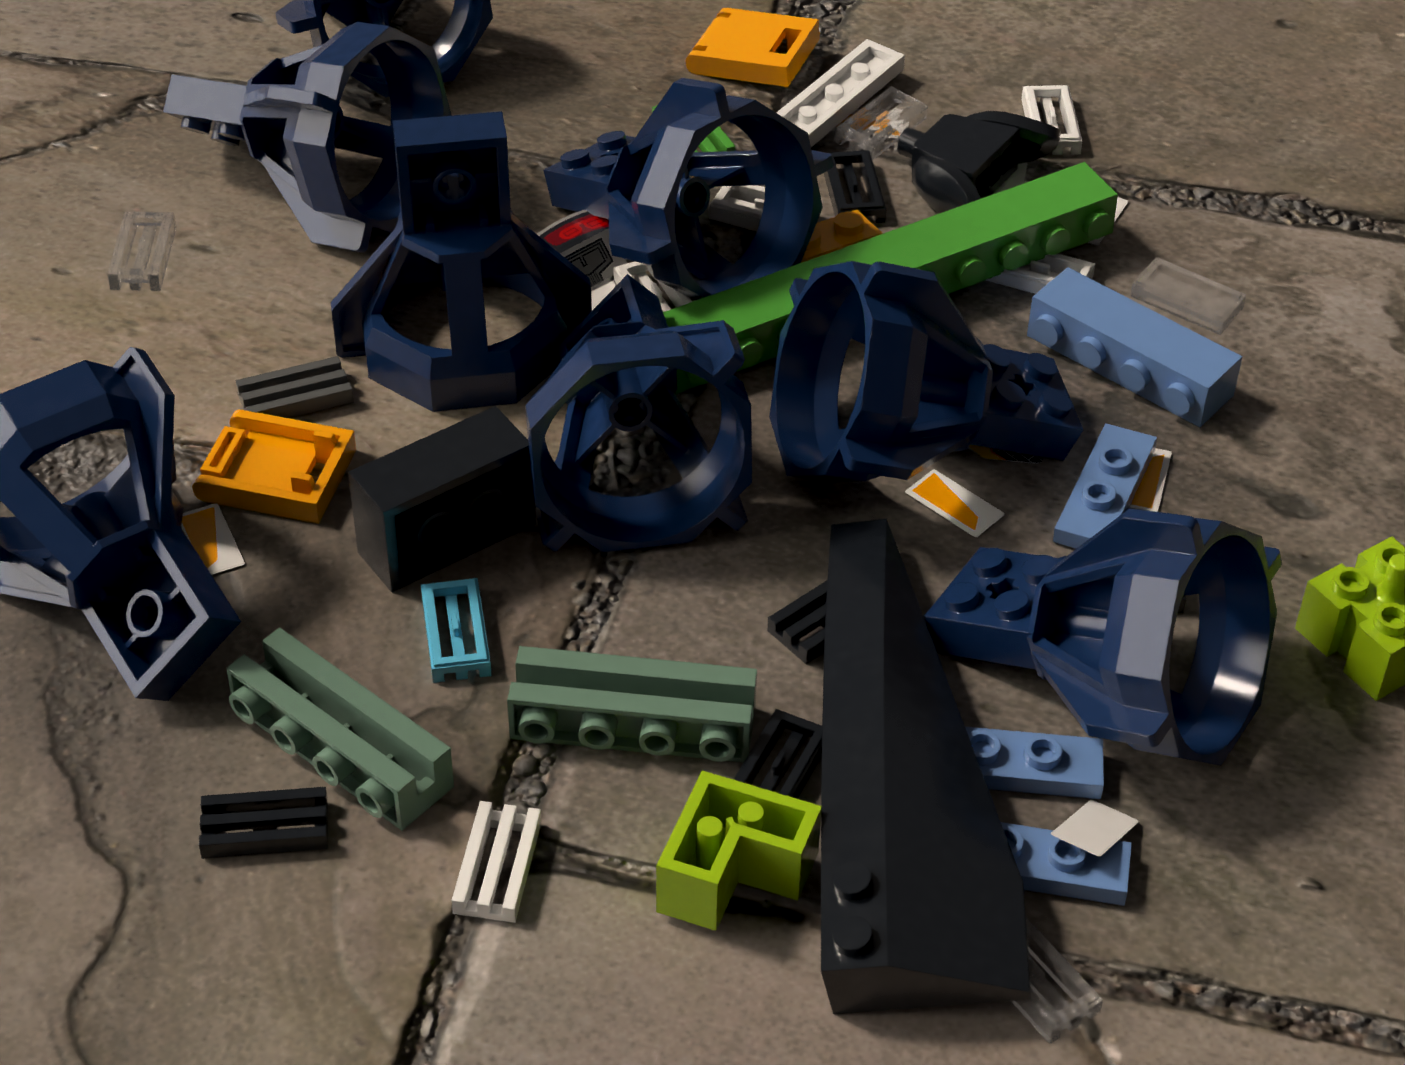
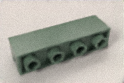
M280 627L262 640L265 656L263 663L259 665L244 654L226 667L231 692L229 703L236 715L245 723H256L271 734L277 745L290 755L297 753L312 764L325 782L332 786L339 784L357 797L361 806L373 817H384L403 831L454 787L451 748Z
M519 646L515 663L516 682H511L507 698L510 739L525 740L538 744L555 743L585 746L598 750L615 749L644 752L657 756L674 755L704 758L717 762H744L750 753L756 708L757 669Z

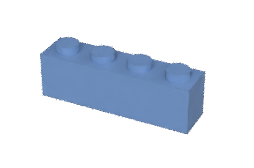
M1069 267L1032 297L1027 331L1028 337L1198 427L1207 422L1234 396L1243 356Z

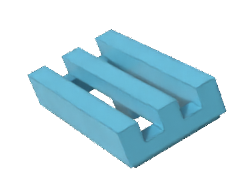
M478 578L421 584L433 683L445 682L444 674L455 673L456 680L468 679V671L479 670L480 677L491 676V662ZM467 593L476 648V653L465 654L457 594ZM445 596L453 656L442 657L434 597Z

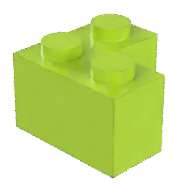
M702 770L656 865V912L717 931L738 882L798 901L819 852L822 806Z

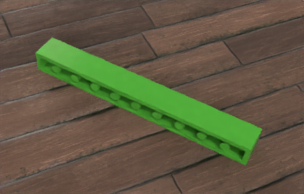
M1085 162L676 307L663 312L668 327L724 320L734 328L745 358L743 365L736 371L738 372L777 357L780 332L794 307L789 289L796 278L808 280L814 268L849 261L870 265L875 262H885L934 272L949 294L1001 275V272H1004L1005 269L1015 270L1030 264L1031 261L1044 259L1045 255H1055L1113 233L1118 194ZM677 369V390L675 393L678 394L704 385L708 381L690 372Z

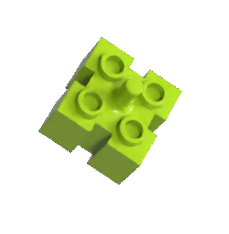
M1392 536L1359 553L1355 567H1346L1341 563L1309 580L1295 629L1326 657L1338 651L1347 659L1343 672L1375 701L1405 685V547Z

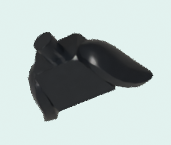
M984 111L967 117L948 114L938 120L926 133L909 127L904 129L899 137L897 149L900 155L912 158V183L916 187L918 194L927 204L940 214L992 195L1018 169V164L1035 161L1054 151L1058 146L1061 133L1058 128L1008 112Z

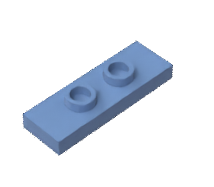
M1105 423L1054 528L1053 542L1077 549L1129 509L1154 455L1157 437Z
M965 727L988 789L1101 799L1104 787L1103 739Z
M1001 822L1023 880L1024 890L1125 905L1128 892L1131 842L1118 841L1101 857H1098L1051 835V832L1054 830Z

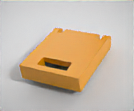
M722 8L696 43L693 51L686 57V67L689 72L696 75L789 87L820 40L819 19ZM783 39H786L787 53H775Z
M236 410L230 418V427L224 426L200 468L201 475L196 478L192 485L196 498L208 503H217L218 505L319 524L356 452L354 431L252 411ZM315 464H325L315 483L312 475H310Z

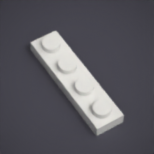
M866 39L776 113L806 131L812 147L904 70L905 55Z

